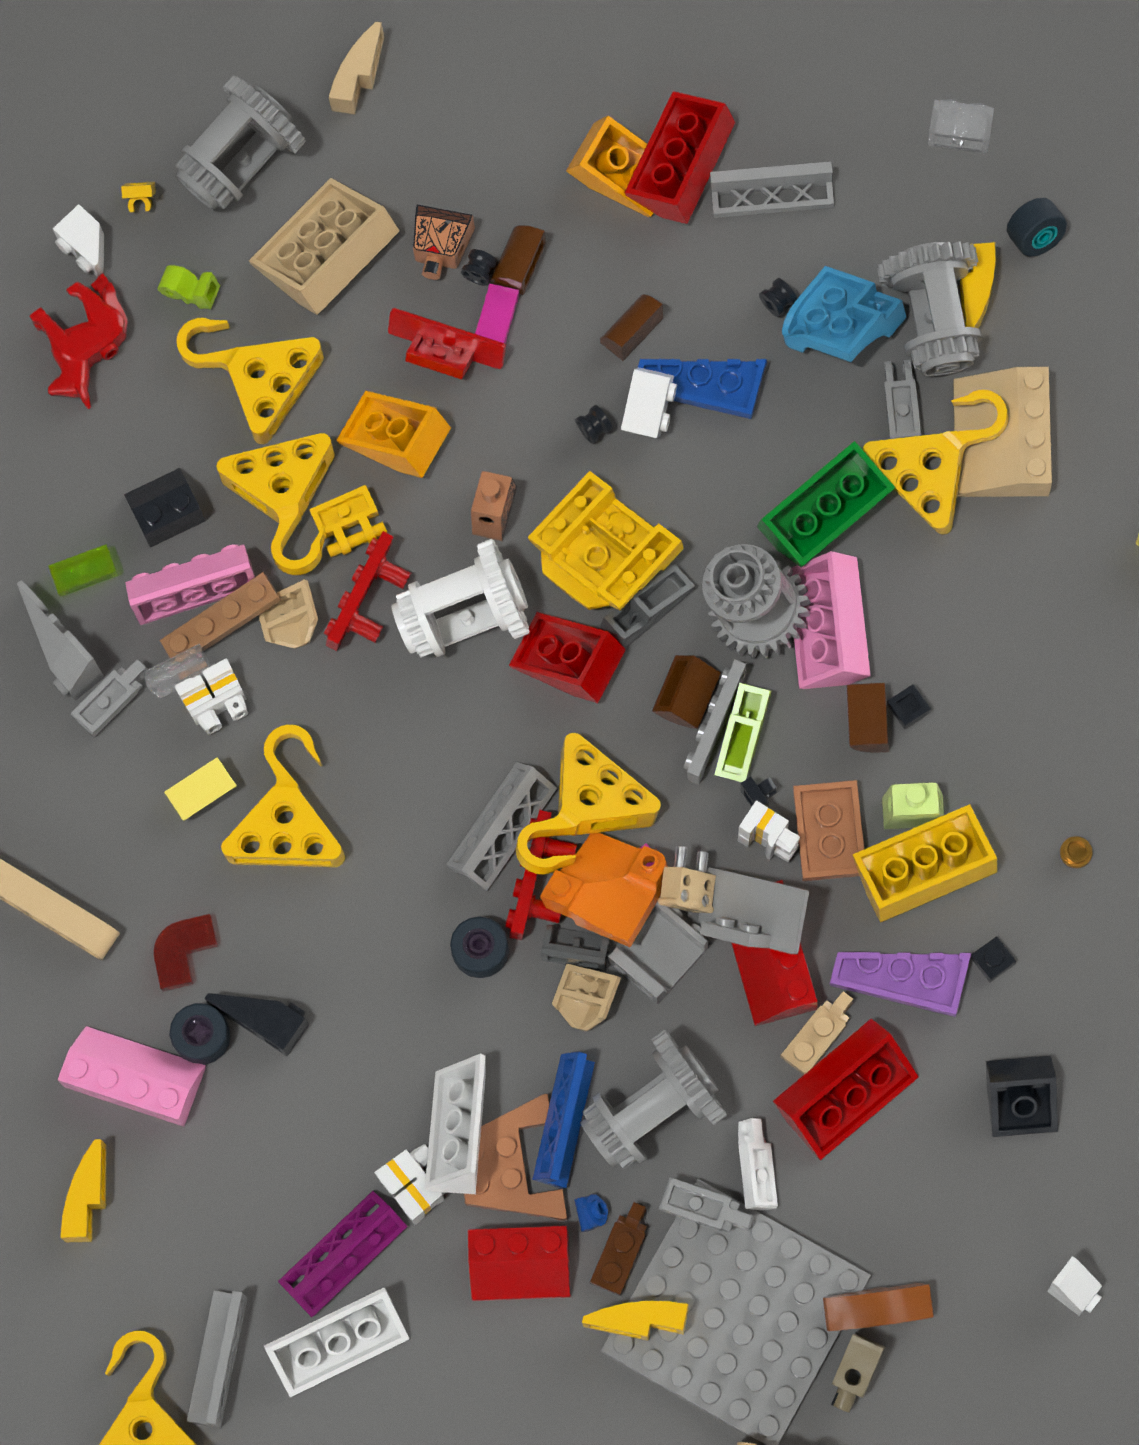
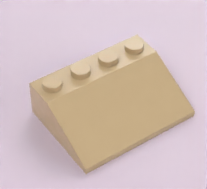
M330 178L249 262L299 305L318 315L400 230L385 207Z
M1015 367L954 379V399L967 396L976 390H989L998 394L1003 399L1008 410V423L1000 436L993 440L969 445L964 450L957 497L1049 496L1052 485L1049 367ZM986 402L976 405L954 406V431L989 428L997 419L998 412L996 407Z

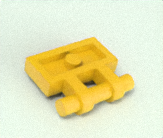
M366 485L309 509L318 531L320 532L324 528L326 538L334 535L337 542L326 546L330 557L340 553L344 556L352 552L351 549L365 542L370 544L373 537L377 539L383 531L387 533L383 522L373 526L369 522V519L378 516L379 513ZM360 524L362 531L345 537L344 530Z

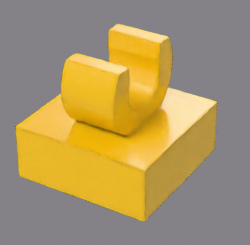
M155 182L125 183L121 186L122 198H130L128 201L130 212L135 211L136 200H142L145 203V211L151 210L152 201L150 197L156 194Z

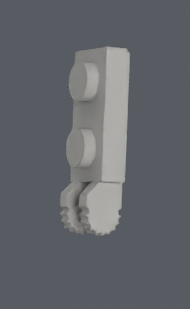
M903 360L902 372L904 380L901 381L893 380L894 368L891 361L884 362V391L889 438L921 436L916 382L912 376L911 360Z

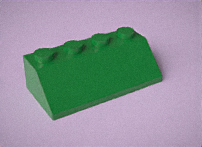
M854 441L765 515L758 523L757 528L777 551L802 568L892 492L895 486Z

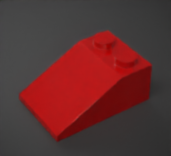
M536 612L529 626L530 632L524 635L509 666L574 697L598 703L626 649L608 631Z

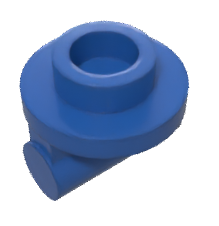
M591 1194L574 1200L582 1232L592 1231L594 1228L603 1226L606 1223L608 1207L605 1201L598 1195Z

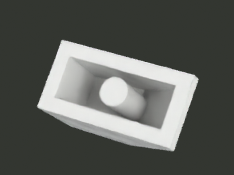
M1072 1256L1054 1279L1047 1292L1080 1316L1084 1310L1091 1313L1102 1297L1097 1293L1102 1285Z

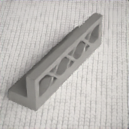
M831 161L710 172L714 218L834 207ZM826 186L827 199L814 200L807 193L813 187ZM785 189H791L798 194L792 202H783L777 197ZM753 192H762L768 197L760 205H754L747 200ZM731 194L738 200L732 207L719 208L718 195Z
M516 762L446 865L454 872L468 877L482 890L487 891L515 851L520 832L530 824L531 818L537 819L539 810H543L557 787L534 767ZM537 781L545 789L538 799L530 800V788ZM523 808V821L520 825L513 826V813L516 809ZM506 833V846L502 851L495 852V839L498 835ZM488 859L489 871L481 879L474 873V870L480 861Z
M220 1291L213 1292L187 1417L188 1423L221 1428L247 1297L242 1292L232 1291V1294Z

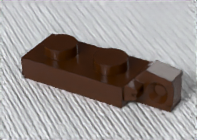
M633 1202L627 1218L620 1215L617 1222L614 1223L590 1280L591 1285L621 1297L646 1237L647 1226L640 1224L646 1212L645 1206Z

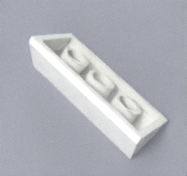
M481 1053L435 1072L425 1189L428 1191L476 1194L486 1079L485 1055Z
M382 1288L264 1345V1348L289 1396L292 1397L409 1340V1337L389 1293L385 1288Z

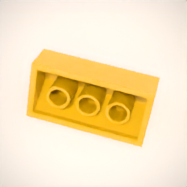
M970 804L853 854V859L866 895L880 923L997 873V857Z

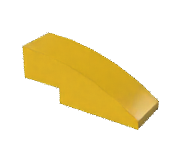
M995 242L973 244L978 258L977 266H974L968 275L960 280L961 307L965 327L979 329L986 313L994 279L996 261Z
M94 1139L84 1154L69 1187L62 1215L60 1237L66 1243L92 1242L93 1209H106V1144L101 1139Z
M670 1301L623 1303L583 1316L582 1324L586 1328L648 1341L651 1328L683 1335L689 1306L688 1304Z

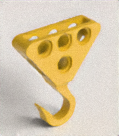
M195 318L188 321L182 326L177 335V348L182 359L194 368L225 369L232 378L255 442L258 444L268 443L323 362L324 355L319 340L309 337L235 347L207 354H195L188 349V343L192 336L200 332L210 333L229 329L230 327L227 320ZM303 360L307 362L301 368L293 367L297 361ZM256 371L265 372L260 378L251 377ZM282 385L291 386L290 389L284 393H279L276 391ZM270 409L274 411L269 417L264 418L260 416L264 410Z
M976 390L967 396L951 400L953 406L976 405L982 402L995 406L998 412L997 419L989 428L946 431L940 434L869 441L863 446L862 450L895 486L894 490L939 534H947L953 527L964 450L969 445L997 438L1007 426V407L1003 399L992 391ZM894 457L897 459V464L893 469H882V463L886 458ZM932 457L940 458L941 463L938 468L934 470L925 468L928 459ZM912 478L918 480V486L915 490L910 492L903 490V484L906 480ZM930 500L940 502L939 509L934 513L924 511L925 504Z
M325 433L226 456L219 459L216 465L224 486L279 523L271 543V553L277 567L290 575H303L312 571L322 558V547L326 538L324 528L320 530L311 544L310 552L304 558L290 560L284 557L282 552L295 528L302 520L303 514L335 457L331 439ZM302 445H310V446H312V447H308V448H304V449L297 450V449H298L300 446H302ZM273 452L281 453L280 455L268 457ZM305 454H312L308 459H301ZM242 460H250V461H252V462H248V463H244V464L237 465V464H238L240 461H242ZM282 461V464L279 466H271L274 462ZM245 469H253L250 473L241 474ZM281 488H289L284 493H277Z
M280 726L268 735L264 744V755L276 776V784L222 842L221 850L229 863L237 865L338 867L345 860L340 844L302 795L296 781L275 757L276 748L281 741L295 738L304 744L306 751L319 766H322L315 751L312 737L300 726ZM282 813H293V818L290 822L285 824L278 822V817ZM250 842L260 843L259 849L254 853L244 852L245 846ZM284 842L291 844V849L286 854L276 853V848L279 844ZM319 843L323 845V849L319 854L310 855L307 853L309 846Z
M570 733L565 737L561 750L558 815L552 819L531 823L523 828L516 844L517 859L526 870L532 873H553L559 868L573 865L576 856H552L547 859L535 857L527 847V843L531 839L651 827L656 821L661 803L656 796L578 733ZM584 751L590 752L593 755L594 759H592ZM583 760L590 765H582L578 761ZM607 770L616 773L618 779L614 777L611 773H609ZM602 780H609L614 785H606ZM631 790L639 792L642 796V799ZM588 800L592 802L593 805H585L581 801ZM626 800H633L637 805H631Z
M132 1331L123 1335L113 1348L112 1358L105 1372L108 1377L111 1376L123 1360L127 1349L136 1343L150 1345L154 1353V1361L128 1397L124 1408L99 1445H197L155 1400L154 1388L166 1365V1352L162 1343L155 1336L145 1331ZM143 1423H150L152 1426L151 1435L145 1440H139L137 1437L138 1427Z

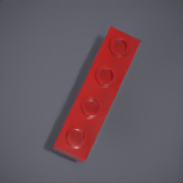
M383 531L379 539L373 537L365 553L370 557L365 566L358 565L351 580L355 582L351 593L348 591L344 592L338 604V608L342 610L337 620L331 618L324 631V635L328 636L326 641L327 647L337 651L346 632L349 633L350 631L376 643L383 626L360 615L358 609L374 579L377 580L379 577L404 589L411 575V572L387 561L386 555L392 546L394 536Z
M539 810L537 819L531 818L530 824L550 819L552 812ZM549 836L537 837L532 839L529 851L532 855L544 859L545 856L575 855L577 844L552 839ZM526 869L523 879H516L512 897L518 898L516 910L509 909L505 926L511 928L509 938L521 941L527 919L530 920L533 917L559 924L561 916L560 913L547 909L542 900L535 899L536 895H533L537 874Z

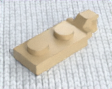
M843 991L833 1005L826 1000L784 1050L781 1058L803 1075L820 1061L846 1028V1023L850 1018L845 1013L853 1004L852 1001L854 999Z

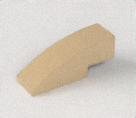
M375 22L362 34L341 63L329 94L332 111L355 114L361 88L373 89L384 40L381 22Z

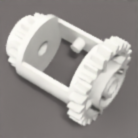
M493 539L477 545L480 556L474 558L475 565L422 586L415 581L408 585V591L396 595L397 602L391 605L392 612L404 644L411 654L417 652L421 658L434 653L439 657L446 653V646L497 626L502 631L509 630L514 639L529 634V626L524 614V609L528 608L522 586L509 558L503 560L502 554ZM484 593L487 600L444 617L435 619L433 612Z

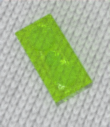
M107 544L48 565L60 597L118 576Z

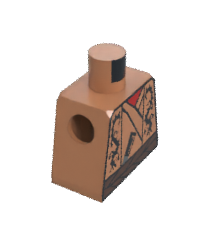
M416 205L413 252L415 261L424 263L422 275L425 278L438 280L442 267L452 269L458 267L475 229L472 214Z
M482 471L471 509L473 535L503 541L517 490V485L513 478ZM488 517L494 522H485L483 518Z

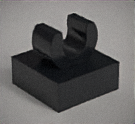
M752 777L740 783L741 793L751 807L757 800L769 808L767 799L777 793L775 790L777 787L770 777L758 785Z

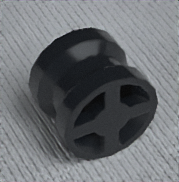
M472 249L468 255L469 262L463 266L461 274L464 278L475 284L486 286L491 280L490 272L496 268L498 261L485 251Z
M781 278L774 280L769 290L764 289L759 293L763 305L777 317L784 313V308L787 305H793L797 300L792 288Z
M597 405L591 407L587 415L579 416L575 419L581 433L592 444L598 441L599 435L613 430L611 422Z

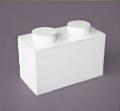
M639 367L634 369L621 430L653 438L661 436V432H667L670 421V414L666 413L668 401H674L677 384L673 383L674 375Z

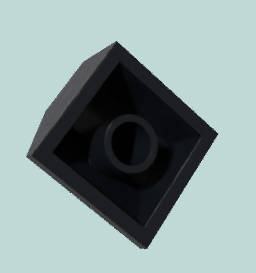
M180 468L124 494L150 548L205 522L203 513Z
M1051 1055L986 1061L987 1094L993 1137L1058 1132L1057 1085Z

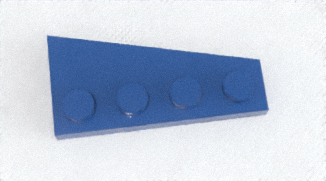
M640 359L638 367L674 375L673 383L677 384L674 398L676 402L752 419L767 359H756V361H740V359H727V361H709V359H697V361Z

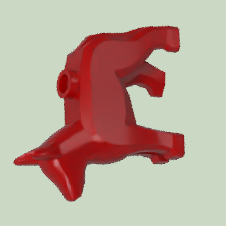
M103 273L90 284L100 295H97L79 282L66 289L70 296L77 297L83 302L88 322L63 330L42 307L29 316L34 327L38 331L42 330L49 338L53 358L62 371L60 376L48 386V394L70 398L80 397L87 409L91 407L88 392L90 367L101 359L109 360L118 353V347L126 339L128 319L118 302L115 288L111 282L109 283Z

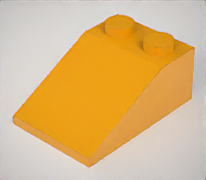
M610 116L594 122L566 172L588 188L644 216L651 217L653 212L630 199L624 193L647 143Z
M365 390L336 441L400 473L423 478L451 427L435 407Z

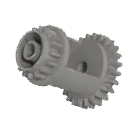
M234 75L222 87L229 96L226 99L227 107L191 147L189 145L184 146L181 150L184 156L175 165L179 171L175 177L197 199L212 210H215L217 206L225 209L232 200L238 202L243 196L240 191L277 149L283 151L287 148L291 152L296 153L306 142L305 138L301 135L302 133L292 124L293 118L273 97L256 85L252 87ZM248 125L256 133L228 165L220 171L213 165L214 161Z
M961 241L953 244L950 242H931L910 247L902 252H898L899 255L889 256V259L882 260V263L878 264L877 268L879 281L882 283V286L887 285L888 288L893 287L896 291L909 293L917 337L908 341L904 348L906 355L912 357L914 369L922 370L924 376H942L972 367L974 365V358L979 357L980 354L978 343L982 340L980 329L965 327L956 281L967 276L968 270H972L974 266H977L978 258L974 245H969V242L961 244Z
M738 544L726 547L718 554H715L706 567L702 581L704 598L712 611L708 612V615L712 620H716L711 626L714 631H720L717 637L721 642L726 641L725 645L729 650L736 647V651L740 656H743L748 649L752 659H755L758 651L761 652L764 658H768L769 649H773L779 655V645L781 644L791 648L788 639L790 637L800 639L801 637L796 629L807 628L801 617L810 616V612L804 606L811 603L808 596H803L808 590L804 584L799 585L802 581L798 574L792 576L793 570L789 565L782 570V564L779 560L775 561L767 551L754 545Z
M665 1029L651 1039L657 1049L652 1055L663 1071L661 1074L614 1108L599 1092L592 1097L594 1103L582 1111L585 1119L580 1122L581 1126L611 1167L620 1164L625 1169L636 1160L640 1164L644 1162L647 1156L637 1140L686 1104L699 1120L706 1116L713 1125L727 1116L722 1105L714 1095L719 1089L690 1048L687 1045L680 1048Z

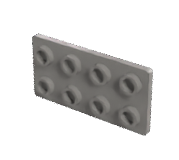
M709 867L707 869L708 874L716 875L712 903L714 911L712 913H699L697 925L701 928V935L747 947L770 948L789 954H798L809 896L808 890Z

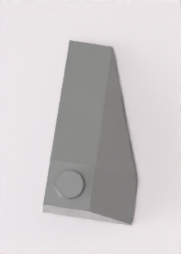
M20 580L17 586L50 670L56 678L52 683L63 696L69 693L76 701L102 680L104 676L94 658L72 633L63 627L53 613L51 615L48 613V609L43 602Z

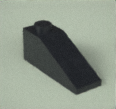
M208 993L204 998L208 1005L216 1008L220 1013L285 1056L289 1055L309 1026L306 1018L303 1017L305 1012L291 1002L286 1006L280 1001L212 993Z

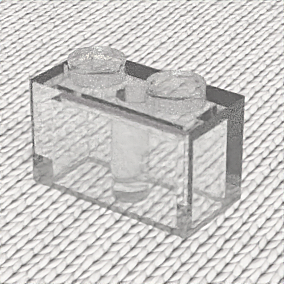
M953 99L934 100L928 146L988 154L994 108L982 103H973L971 105L958 103Z

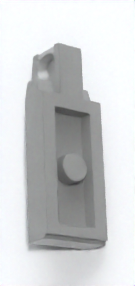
M137 659L127 670L123 667L117 671L113 670L70 715L95 737L138 694L142 688L140 682L149 673L148 669Z
M669 1178L659 1206L660 1211L719 1231L730 1232L732 1226L749 1231L753 1220L752 1215L738 1211L740 1204L732 1201V1198L674 1178Z

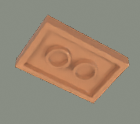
M857 780L793 786L798 836H800L799 851L802 880L812 881L860 876L853 859L854 853L864 850Z

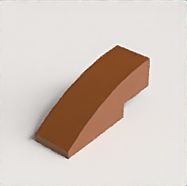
M917 1282L890 1288L879 1287L823 1297L827 1331L875 1327L934 1317L930 1285Z

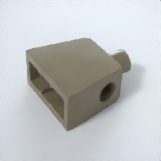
M857 1333L852 1335L832 1382L833 1385L838 1387L831 1403L832 1406L850 1413L856 1396L862 1398L865 1396L886 1346ZM851 1369H856L860 1372L861 1376L858 1383H852L848 1380L847 1377Z

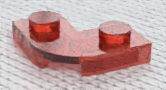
M210 914L172 923L159 934L154 945V960L162 992L193 985L187 954L218 947L213 920Z

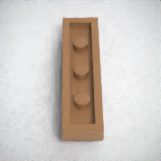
M262 572L162 638L160 642L174 666L179 668L281 601V598L267 575Z

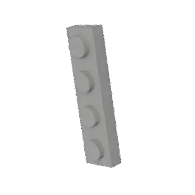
M734 659L731 668L725 667L719 682L723 686L720 695H714L707 712L711 714L707 724L702 723L696 736V741L699 742L695 752H689L685 761L684 769L687 770V781L700 784L736 699L739 684L743 682L746 675V663Z

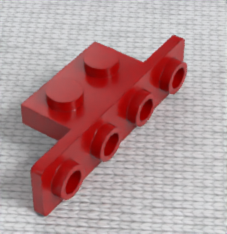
M392 308L390 312L388 333L412 341L406 352V362L461 380L472 361L496 369H501L504 365L505 343L396 308Z

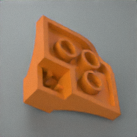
M591 833L575 854L574 864L563 867L560 871L555 870L540 897L547 909L572 918L577 926L631 947L661 895L664 867H668L664 855L657 850L647 846L637 848L601 833ZM648 862L654 863L652 866H646Z

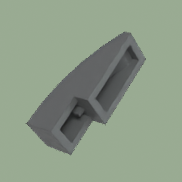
M674 564L650 580L620 611L615 609L606 615L599 629L608 631L625 648L667 615L695 588V585Z

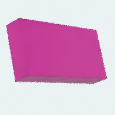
M489 284L475 334L506 343L519 298V290Z

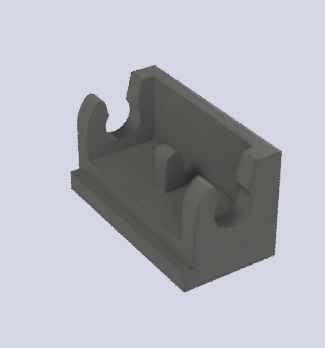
M546 925L541 949L542 961L564 965L571 964L605 971L611 939L599 934Z

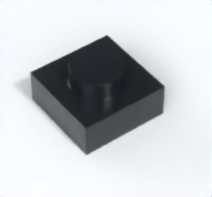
M914 684L887 700V706L904 729L931 713V708Z
M997 936L971 954L970 957L989 982H992L1016 964L1014 957Z

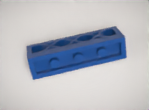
M582 1052L565 1053L560 1056L532 1179L560 1189L567 1188L581 1126L580 1122L583 1117L582 1111L585 1108L595 1062L586 1060L587 1054Z

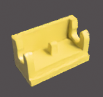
M217 757L166 790L165 795L181 819L185 821L237 786Z

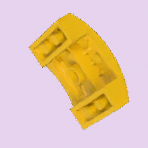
M591 471L578 482L528 536L529 541L541 551L543 575L588 610L610 605L620 611L660 570L664 571L684 549L682 541L658 523L655 527L651 526L617 500L613 488Z

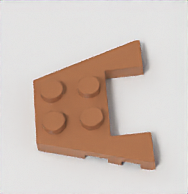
M543 1094L481 1126L476 1194H464L466 1206L503 1212H516L527 1214L528 1216L553 1218L560 1221L567 1220L562 1189L529 1194L519 1130L545 1126L549 1109L548 1094Z

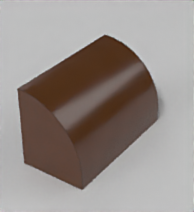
M515 226L493 273L490 284L517 289L519 294L524 295L546 245L545 231L532 226Z
M642 294L600 338V343L624 361L663 319L662 303L649 295Z
M675 655L652 712L675 724L698 729L721 673L694 655Z
M885 683L847 685L850 747L861 752H889Z

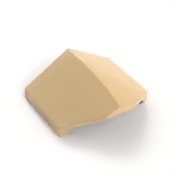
M302 580L277 592L281 601L259 615L266 642L294 649L310 642L318 617L308 580Z
M566 964L552 1005L561 1013L571 1027L582 1031H589L607 1018L621 978Z

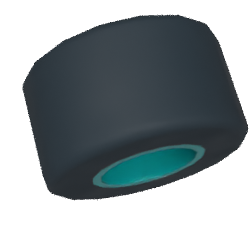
M1036 198L1026 202L1014 212L1007 223V233L1020 252L1028 257L1039 256L1055 247L1063 238L1067 229L1065 217L1054 203L1047 198Z

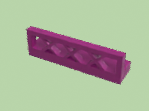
M372 1191L279 1279L278 1283L312 1318L388 1246L407 1225L383 1199ZM375 1204L379 1206L370 1216L365 1217L366 1213ZM353 1229L352 1233L346 1239H342V1236L348 1230ZM329 1252L322 1262H318V1259L324 1253ZM305 1275L304 1279L293 1289L291 1284L300 1276Z

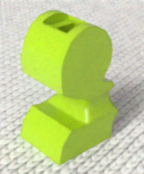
M168 265L157 289L161 294L169 298L182 299L186 304L192 303L196 304L200 309L211 310L220 284L212 272L202 273L198 280L186 268Z

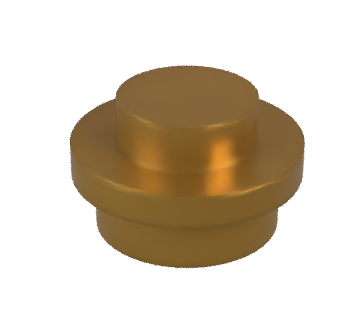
M1070 837L1061 845V860L1068 867L1082 868L1091 860L1092 847L1082 837Z

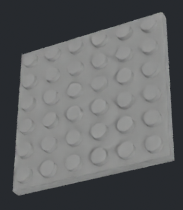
M697 1179L694 1184L700 1188L730 1197L700 1179ZM732 1198V1201L740 1204L738 1211L752 1215L753 1220L749 1231L732 1226L730 1232L719 1231L676 1216L628 1303L670 1301L688 1304L689 1310L684 1334L651 1328L649 1339L646 1341L610 1333L601 1352L763 1445H779L841 1330L827 1331L823 1297L862 1291L871 1275L761 1213L745 1209L743 1203Z

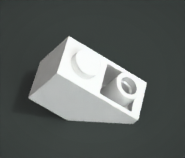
M78 204L53 228L57 237L55 243L66 255L71 252L77 258L76 263L85 273L89 274L92 272L98 277L104 272V233L99 222Z

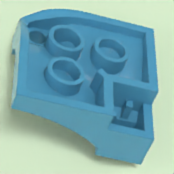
M824 266L790 308L783 323L782 335L785 344L791 349L804 353L807 348H812L852 362L866 346L881 336L890 338L905 320L906 313L901 299L877 292L874 282Z

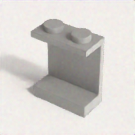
M657 902L655 905L656 911L644 923L632 946L624 945L621 950L616 947L608 958L611 966L658 1005L708 949V941L705 939L707 936L700 934L701 928L693 923L690 926L681 919L683 914L679 909L662 906Z

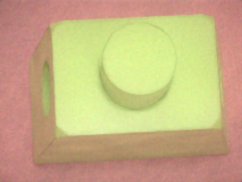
M937 783L894 784L889 787L882 797L884 829L915 828L944 815L943 794Z

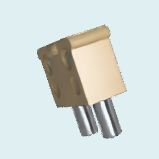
M677 846L674 867H664L661 896L658 899L659 905L692 913H712L714 911L712 903L716 875L706 873L708 853L705 851L697 852L696 868L692 870L685 868L688 848Z

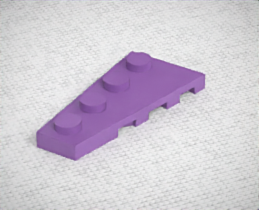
M838 952L830 986L956 1017L971 953L880 954L879 952Z

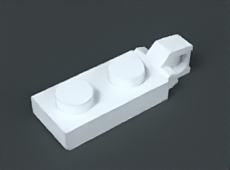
M750 1118L738 1122V1145L745 1209H776L778 1203L771 1143H766L763 1137L761 1119Z

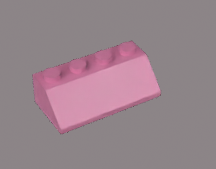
M234 544L221 549V552L212 555H197L190 562L181 565L178 563L166 565L162 568V571L156 573L138 574L132 580L125 583L130 606L139 624L143 625L219 601L255 578L245 545L238 546Z
M830 551L811 559L802 568L798 565L792 567V576L795 574L800 576L802 581L799 585L804 584L808 590L803 596H808L811 602L809 605L804 606L810 612V616L801 617L807 628H797L796 631L801 638H794L799 688L812 689L843 686L870 677L857 557Z
M86 1026L70 1047L58 1081L65 1088L184 1127L206 1065L192 1063L182 1057Z

